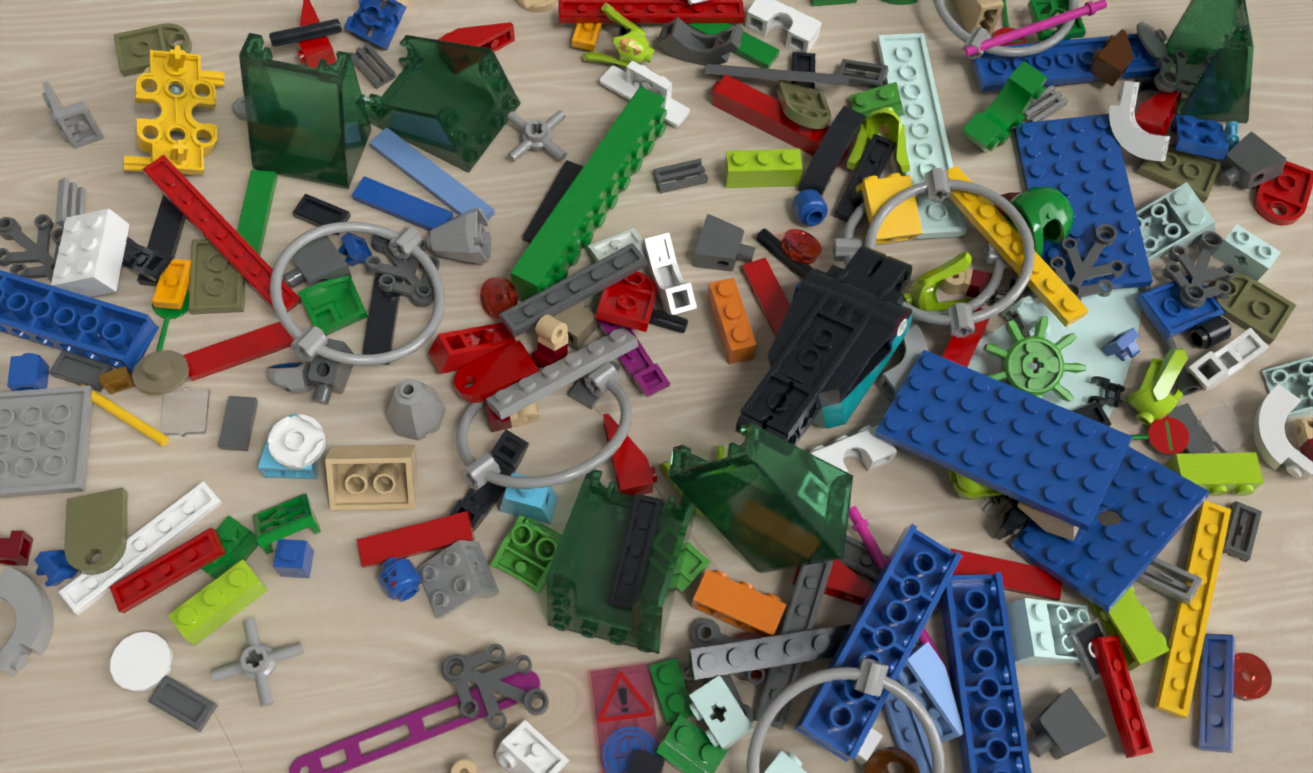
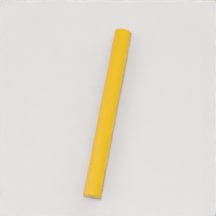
M92 391V402L159 445L165 446L169 442V437L98 392Z

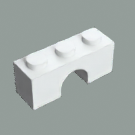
M755 0L747 11L745 28L764 37L774 28L784 29L788 32L785 47L795 52L808 53L819 37L822 22L776 0Z
M868 425L860 429L856 435L839 437L832 445L815 447L809 452L810 454L805 465L810 474L828 489L845 481L849 473L843 461L845 458H857L863 462L867 471H871L892 462L897 451L893 444L875 436V430L878 425L875 427Z

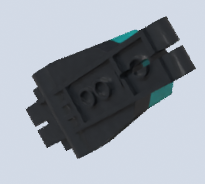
M863 245L857 250L845 269L832 264L827 273L815 268L810 270L802 281L799 291L795 295L769 350L768 359L771 368L740 410L741 415L736 423V432L758 444L761 443L762 446L783 457H787L812 422L826 429L845 425L906 336L910 327L913 312L912 309L904 306V297L901 292L911 277L912 265Z

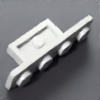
M633 60L627 66V73L612 65L600 78L601 85L629 101L639 87L666 98L665 109L667 110V115L664 121L676 128L690 114L688 107L671 98L672 83L667 78L657 75L646 66L640 65Z

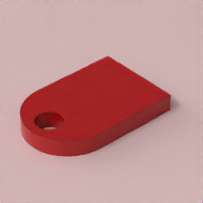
M1286 161L1281 175L1257 185L1253 199L1257 213L1266 221L1280 226L1291 225L1298 221L1307 208L1313 187V170ZM1272 208L1281 211L1282 215L1274 213Z
M637 271L603 290L595 319L647 332L657 295L655 282L647 275Z
M519 340L462 366L455 375L454 385L458 395L463 400L480 403L485 402L487 398L493 396L498 391L506 389L521 379L538 372L539 369Z

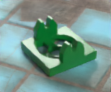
M1029 0L1027 6L1033 23L1053 17L1057 13L1067 12L1069 0ZM1081 17L1076 18L1069 33L1062 40L1083 38L1085 36L1086 30ZM1063 23L1056 25L1057 30L1045 29L1036 32L1038 40L1045 41L1061 28Z
M307 493L253 515L256 540L260 548L262 547L267 555L274 552L272 543L308 527H311L314 535L321 532ZM304 513L303 516L292 520L295 516ZM273 525L277 526L268 531L265 530L266 528L271 527Z

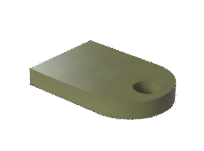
M164 23L113 34L120 72L123 77L143 73L149 67L150 50L170 52V49L175 48L173 44L178 40H184L183 43L179 44L180 50L186 51L187 54H190L192 50V42L187 31L177 24Z
M782 80L778 81L776 86L778 98L783 113L797 124L813 129H823L828 126L831 112L823 91Z
M1236 273L1232 280L1224 281L1231 286L1232 294H1229L1225 299H1219L1215 296L1213 298L1225 312L1222 316L1244 330H1248L1251 327L1265 343L1270 345L1293 312L1296 304L1250 276ZM1218 279L1213 286H1215L1218 282L1224 280Z
M123 487L67 499L65 557L68 563L78 572L85 575L101 574L113 568L123 557L127 546L128 492ZM102 553L101 559L96 564L90 565L91 558L96 554Z

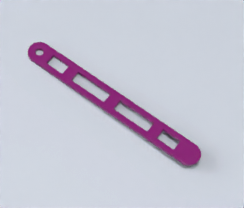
M533 671L526 675L517 673L500 680L526 692L532 689H540L541 687L540 679ZM477 687L470 690L472 699L480 707V713L474 719H467L463 716L426 731L422 718L460 704L461 701L459 695L303 755L291 764L289 773H300L301 769L305 766L309 767V773H345L487 717L489 715L480 689ZM507 699L499 702L498 706L500 711L520 703ZM406 724L408 725L410 738L362 756L360 742ZM344 749L348 762L324 771L321 758Z

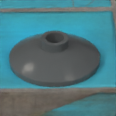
M1139 22L1136 30L1146 50L1156 60L1161 55L1168 56L1165 32L1160 28L1156 30L1145 22Z

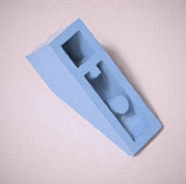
M929 642L913 648L898 680L926 708L933 719L942 743L961 736L964 731L945 665Z

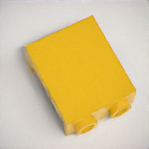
M894 173L878 179V176H869L864 178L863 182L856 187L857 193H863L869 226L876 213L890 198L904 189L913 186L911 175L901 176L900 173ZM915 196L905 200L888 214L877 233L875 245L909 241L923 233Z

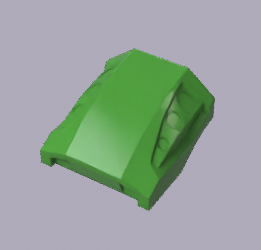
M519 515L514 526L503 540L490 566L511 575L534 589V592L540 594L556 564L571 542L562 534L541 522L525 515Z

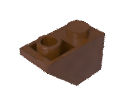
M1123 29L1116 36L1111 35L1103 45L1104 49L1099 48L1091 59L1094 63L1089 72L1112 87L1126 72L1134 58L1126 31Z

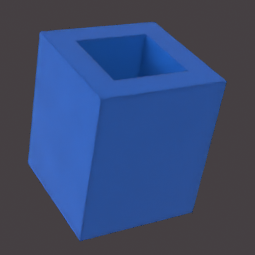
M25 353L22 356H11L7 386L12 391L47 389L50 366L39 354Z
M280 539L277 542L273 568L281 577L310 578L314 550L308 541Z

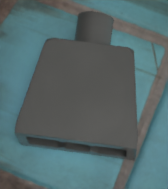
M1251 131L1226 154L1222 166L1223 172L1219 175V179L1225 186H1229L1236 181L1244 189H1251L1281 175L1287 158Z
M707 214L694 252L693 267L731 272L734 270L737 258L752 262L755 247L742 244L744 236L742 228Z
M327 235L309 242L298 250L291 258L296 268L284 274V278L291 288L304 281L310 287L334 278L349 275L352 277L348 264Z
M328 338L326 347L354 354L344 341ZM316 355L311 361L308 373V380L316 387L312 400L328 405L332 392L342 394L353 365L339 363Z
M1070 687L1057 695L1033 720L1031 727L1037 736L1028 741L1027 744L1036 757L1039 758L1050 751L1052 756L1058 760L1105 738L1107 735Z

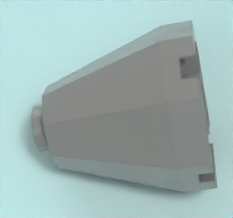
M470 209L433 228L430 231V235L427 236L428 248L436 256L475 264L486 263L491 258L490 232L485 231L484 226H488V222L482 209Z
M407 378L397 384L387 408L386 416L397 436L419 441L425 438L426 434L430 432L433 434L440 429L446 410L434 388L420 381Z

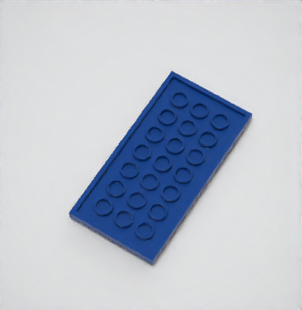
M1109 114L1022 123L1017 129L1014 127L1013 130L1025 189L1050 186L1059 190L1069 200L1074 211V224L1067 237L1074 238L1077 241V250L1082 263L1095 243L1094 234L1100 225H1112L1117 231L1114 243L1103 249L1093 267L1110 264L1113 260H1120L1125 264L1123 274L1118 278L1105 275L1084 280L1081 286L1098 284L1102 279L1110 280L1113 283V289L1151 286L1153 282L1125 164L1120 144L1111 129ZM1043 238L1041 258L1049 266L1050 260L1053 257H1062L1066 262L1065 271L1071 282L1075 274L1068 256L1062 253L1060 249L1062 242L1060 244H1053ZM1065 244L1067 248H1073L1072 245ZM1053 263L1055 267H1061L1059 263ZM1112 267L1113 270L1120 271L1118 267ZM1100 286L1102 290H1109L1106 286Z
M923 350L875 430V436L1085 531H1088L1133 437L926 350Z

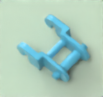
M1236 121L1228 122L1225 125L1224 133L1228 152L1239 143V135L1237 134L1239 124Z

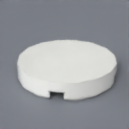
M304 414L282 418L273 426L268 435L270 454L283 467L302 469L310 466L321 457L325 449L326 437L321 425L314 418Z
M150 632L134 633L123 639L114 649L110 659V672L114 681L125 690L132 692L150 691L158 687L166 675L169 676L172 669L173 652L169 643L157 634Z

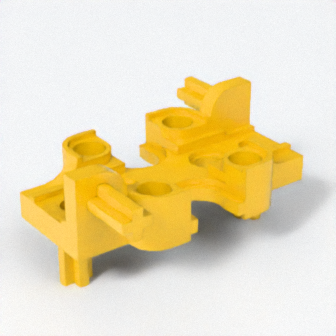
M175 45V48L170 49V52L150 50V73H143L137 78L135 103L154 102L160 107L161 115L156 119L136 118V145L140 150L151 154L150 157L124 156V171L143 172V168L162 155H165L182 174L203 175L204 156H208L214 151L217 141V125L199 123L192 117L191 112L195 107L214 109L216 106L215 86L224 87V72L201 70L200 55L187 54L186 51L180 50L179 45ZM176 84L182 87L183 92L175 95L169 91L168 87ZM143 88H152L154 92H146ZM197 92H202V93L206 94L207 96H206V97H201V96L197 95L196 93H197ZM177 130L182 132L185 138L175 141L170 137V133ZM144 134H153L156 138L147 139ZM202 137L207 139L209 142L201 143L200 141H198L197 138Z

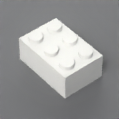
M109 208L66 217L51 286L88 297L116 292L130 224Z

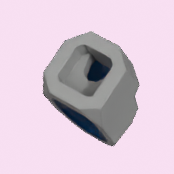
M308 362L281 363L267 368V378L273 385L284 388L286 391L302 393L309 392L314 388V385L308 380L311 365Z

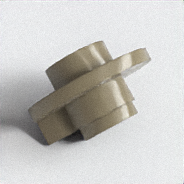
M160 350L142 358L134 367L132 378L135 386L142 393L163 395L174 391L184 383L188 377L189 366L186 358L180 353L172 350Z

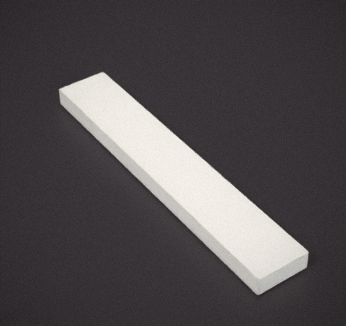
M202 481L129 537L123 557L113 568L97 575L81 574L58 593L75 614H81L108 593L111 585L135 572L223 503L209 486Z

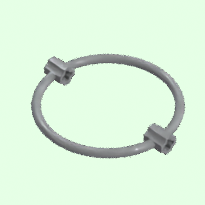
M933 0L935 8L944 24L954 35L965 42L962 51L964 52V47L973 46L978 49V53L968 56L972 60L980 59L983 52L1004 57H1023L1041 53L1059 43L1069 33L1076 20L1073 19L1063 23L1054 35L1038 44L1026 47L995 46L988 50L980 51L981 43L992 38L988 30L980 27L979 29H973L971 34H969L954 21L947 11L943 0ZM1069 0L1068 11L1078 8L1079 0Z
M933 168L925 173V182L913 185L897 193L879 209L867 231L865 246L875 250L877 233L888 214L905 200L921 193L927 192L928 199L939 202L950 197V190L966 191L979 195L1000 207L1017 227L1024 250V260L1020 275L1015 285L1002 299L985 309L973 313L971 305L956 303L948 307L947 315L920 310L904 301V306L912 309V318L930 324L949 326L951 335L957 338L966 337L974 333V323L984 321L1002 312L1023 292L1033 271L1034 243L1026 221L1007 199L979 184L948 179L947 171L941 168Z
M927 192L918 195L927 196ZM949 197L944 199L945 201L954 204ZM862 202L846 223L843 237L834 238L833 259L834 261H844L845 266H847L854 254L862 246L860 239H853V234L858 222L866 213L865 202ZM988 241L984 245V262L994 264V270L986 288L976 298L966 303L971 305L972 312L980 308L993 296L1002 280L1005 264H1008ZM947 310L927 311L930 313L947 315Z
M331 223L303 233L282 251L272 271L270 295L279 321L295 339L291 343V350L295 353L296 357L302 361H311L316 355H320L326 359L350 365H379L397 361L414 353L432 337L444 313V286L436 266L419 247L422 244L423 238L415 228L404 227L397 233L391 229L370 223ZM360 232L390 240L388 248H390L395 257L400 260L402 258L408 259L412 254L428 273L434 290V308L431 318L424 330L415 339L392 351L360 355L340 352L326 347L328 338L321 329L316 326H308L302 331L291 319L285 308L281 285L284 270L290 259L309 242L329 234Z
M606 362L596 371L594 370L581 378H584L586 387L596 397H599L607 390L615 396L621 413L617 431L609 443L596 455L562 472L537 477H515L499 474V465L487 453L476 460L470 453L467 435L472 420L485 405V402L471 403L463 414L456 433L457 450L466 466L461 472L469 486L477 490L485 483L490 482L499 486L517 489L550 487L577 479L606 462L625 440L632 418L629 399L625 391L617 384L621 379L614 365Z
M861 657L859 668L838 667L808 674L788 685L769 703L760 716L750 740L747 755V773H759L760 752L764 737L771 722L783 706L802 691L814 685L834 680H855L854 689L873 696H881L882 689L894 694L911 709L926 733L932 755V773H945V760L938 730L922 703L907 688L886 676L888 665Z

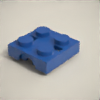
M359 0V9L354 12L353 16L348 17L344 28L387 50L407 6L396 0H387L382 10L380 8L382 7L383 0ZM372 27H374L371 37L367 36Z
M1190 115L1174 116L1171 130L1176 134L1174 141L1175 150L1220 160L1224 159L1228 152L1223 124L1214 120H1199Z

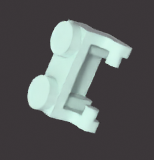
M1031 296L1022 297L1019 301L1013 302L1003 310L1001 314L1008 321L1013 319L1012 314H1018L1025 326L1022 330L1023 337L1034 336L1035 324L1040 317L1037 312L1038 305ZM1049 324L1045 332V337H1047L1050 333Z

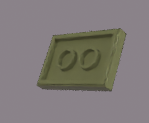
M1169 140L1165 161H1153L1142 158L1136 174L1173 190L1187 182L1199 200L1205 203L1222 162L1210 157L1177 151L1174 149V142Z
M206 239L192 240L189 313L195 315L244 312L245 280Z

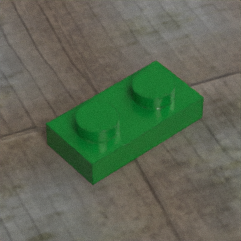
M677 658L649 666V672L666 725L672 724L675 717L679 714L686 719L694 717L695 715L689 707L692 703Z

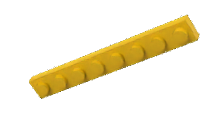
M957 165L946 170L948 179L972 182ZM950 190L949 198L1013 270L1020 275L1024 260L1023 243L1020 234L989 200L966 191ZM1035 252L1033 271L1027 285L1066 328L1085 317L1089 310Z
M1206 500L1198 509L1185 571L1202 578V584L1198 587L1196 595L1193 596L1190 606L1180 601L1177 603L1168 644L1170 651L1166 653L1154 709L1180 719L1187 718L1189 714L1231 509ZM1185 580L1182 581V583L1188 586L1192 585V583L1187 582Z

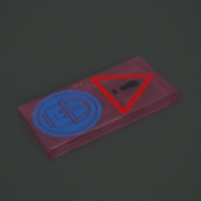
M649 663L590 671L602 773H628L637 749L659 757L654 753L660 742Z

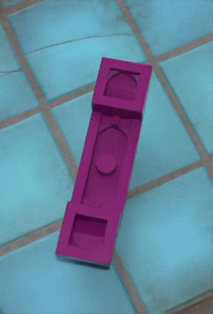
M597 319L604 336L623 327L636 337L631 328ZM637 338L639 347L617 359L637 388L648 398L669 387L670 382L659 365L653 363Z

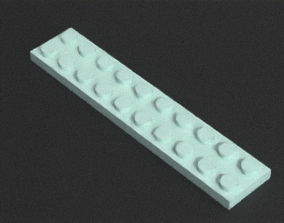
M924 33L878 35L877 45L881 65L888 66L889 70L886 75L885 85L897 82L904 115L899 116L901 123L905 125L906 149L910 171L903 173V176L911 175L912 184L916 185L925 182V173L933 168H941L946 171L953 167ZM915 196L923 231L916 239L966 235L967 227L964 214L956 205L945 200L934 202L928 199L927 196Z

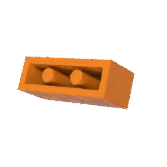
M735 278L710 282L707 300L728 364L754 359L757 344Z
M706 569L693 598L692 608L756 637L774 636L786 604L782 603L778 596L771 593L764 595L755 591V587L747 582L740 581L737 583L728 579L729 576L720 570L710 571Z

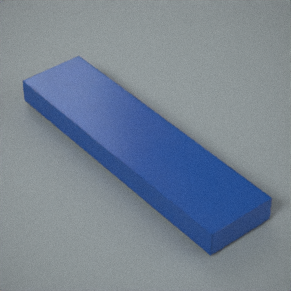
M365 176L352 193L353 200L428 231L453 218V213L449 210Z
M1205 634L1201 655L1198 747L1201 751L1233 753L1235 637L1231 634Z

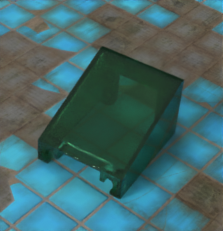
M1191 0L1166 42L1168 56L1171 58L1176 50H1182L1188 55L1186 64L1201 65L1208 54H1215L1189 96L1177 102L1175 114L1180 116L1190 115L1204 121L1247 123L1249 121L1254 44L1246 1Z
M249 33L239 54L253 169L275 171L278 175L349 189L372 130L351 54L337 51L335 63L327 65L326 59L321 58L317 68L272 60L273 55L270 48L264 47V50H262L264 45L262 35Z
M405 35L400 41V45L406 47L407 57H400L398 60L403 67L402 72L381 97L372 93L368 97L365 94L358 93L351 102L365 122L381 130L388 128L407 143L465 172H470L508 122L507 117L509 113L515 112L521 103L493 49Z
M752 423L741 426L740 432L746 434L745 441L741 445L734 442L729 443L727 457L709 462L692 454L691 448L683 444L673 447L668 477L757 572L766 573L844 559L853 475Z
M594 469L585 475L546 575L548 626H552L559 631L568 630L579 633L586 638L607 640L618 646L634 647L641 652L659 654L696 514L698 493L684 490L680 503L675 504V497L669 496L667 504L663 503L641 594L635 600L633 611L610 606L607 602L635 496L616 492L614 482H610L608 488L604 487L600 482L602 471Z

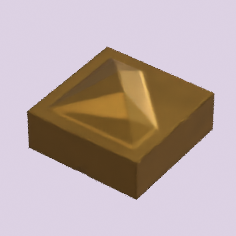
M126 366L98 375L100 383L109 394L135 387L132 373Z

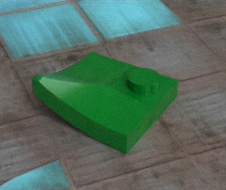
M350 275L327 280L298 291L313 326L321 329L325 336L368 317V313Z

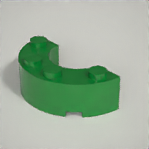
M1023 61L1010 75L1003 89L990 106L981 114L977 112L962 129V135L985 152H992L998 144L1004 145L1011 136L1010 131L1013 127L1017 129L1026 119L1024 114L1034 100L1037 101L1045 92L1046 88L1043 85L1047 77Z

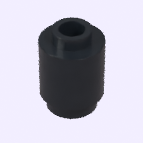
M1221 316L1212 317L1194 326L1193 330L1189 333L1190 341L1198 349H1208L1230 338L1231 325L1228 320Z

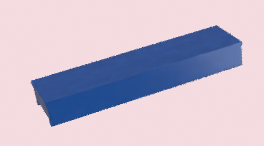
M0 270V332L61 351H68L116 368L126 366L133 373L134 367L144 356L159 329L148 314Z
M914 524L904 528L827 669L838 667L859 668L861 657L888 665L886 676L896 681L957 567L962 554L950 551L917 530V526ZM834 680L818 684L794 729L843 761L853 760L856 758L890 694L889 691L882 689L881 696L869 695L853 688L855 680Z
M1002 573L952 575L941 595V610L951 687L964 731L958 737L963 773H1031Z

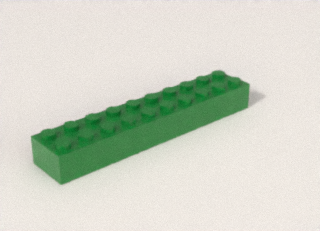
M642 87L637 89L510 272L514 299L523 302L567 278L571 265L575 266L579 261L583 247H588L593 239V233L596 228H601L608 210L616 206L619 194L628 188L633 173L639 172L645 155L649 156L651 154L654 142L657 138L663 136L666 130V125L664 124V119L667 115V110L665 109L666 98Z

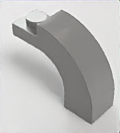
M917 324L908 329L906 336L897 347L900 359L899 364L883 373L877 384L891 403L923 350L928 351L925 337Z
M7 566L0 576V598L13 606L16 613V627L11 638L0 652V670L15 676L27 664L32 650L43 655L52 636L54 613L46 592L26 575Z

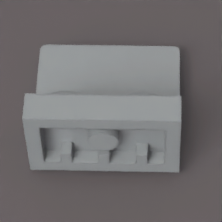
M48 81L43 82L46 91L42 93L43 99L49 108L52 107L49 115L55 126H61L59 130L65 141L70 140L74 148L77 149L104 139L102 131L84 101L63 107Z
M458 540L418 567V573L421 576L436 618H443L474 597L491 598L499 593L479 542Z

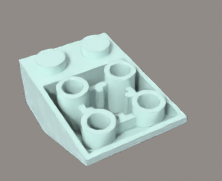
M1187 182L1136 212L1148 262L1169 254L1175 245L1189 246L1197 242L1204 232L1215 231L1214 219Z
M1313 356L1262 370L1269 392L1279 383L1302 400L1289 413L1287 418L1313 415Z
M1023 598L1006 604L1015 664L1055 665L1089 663L1076 636L1077 633L1091 626L1087 605Z

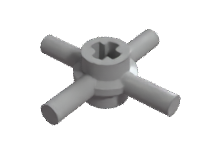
M559 110L546 122L541 120L526 122L514 111L510 112L507 119L523 131V142L508 154L509 159L515 162L529 149L533 152H542L546 149L560 161L564 160L567 153L551 141V130L566 118L565 114Z
M249 618L243 621L248 648L243 651L239 662L212 670L211 675L214 682L238 674H243L248 679L255 680L261 707H266L273 704L268 676L273 672L276 662L304 654L301 642L274 651L269 646L260 644L255 619ZM261 657L263 659L259 661V666H253V664L257 663V658Z

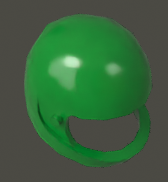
M1032 187L1017 194L1010 201L1031 229L1034 250L1040 257L1043 252V238L1053 244H1060L1072 229L1074 224L1072 206L1069 200L1053 187ZM1004 213V218L1018 232V229L1013 223V221L1006 213Z

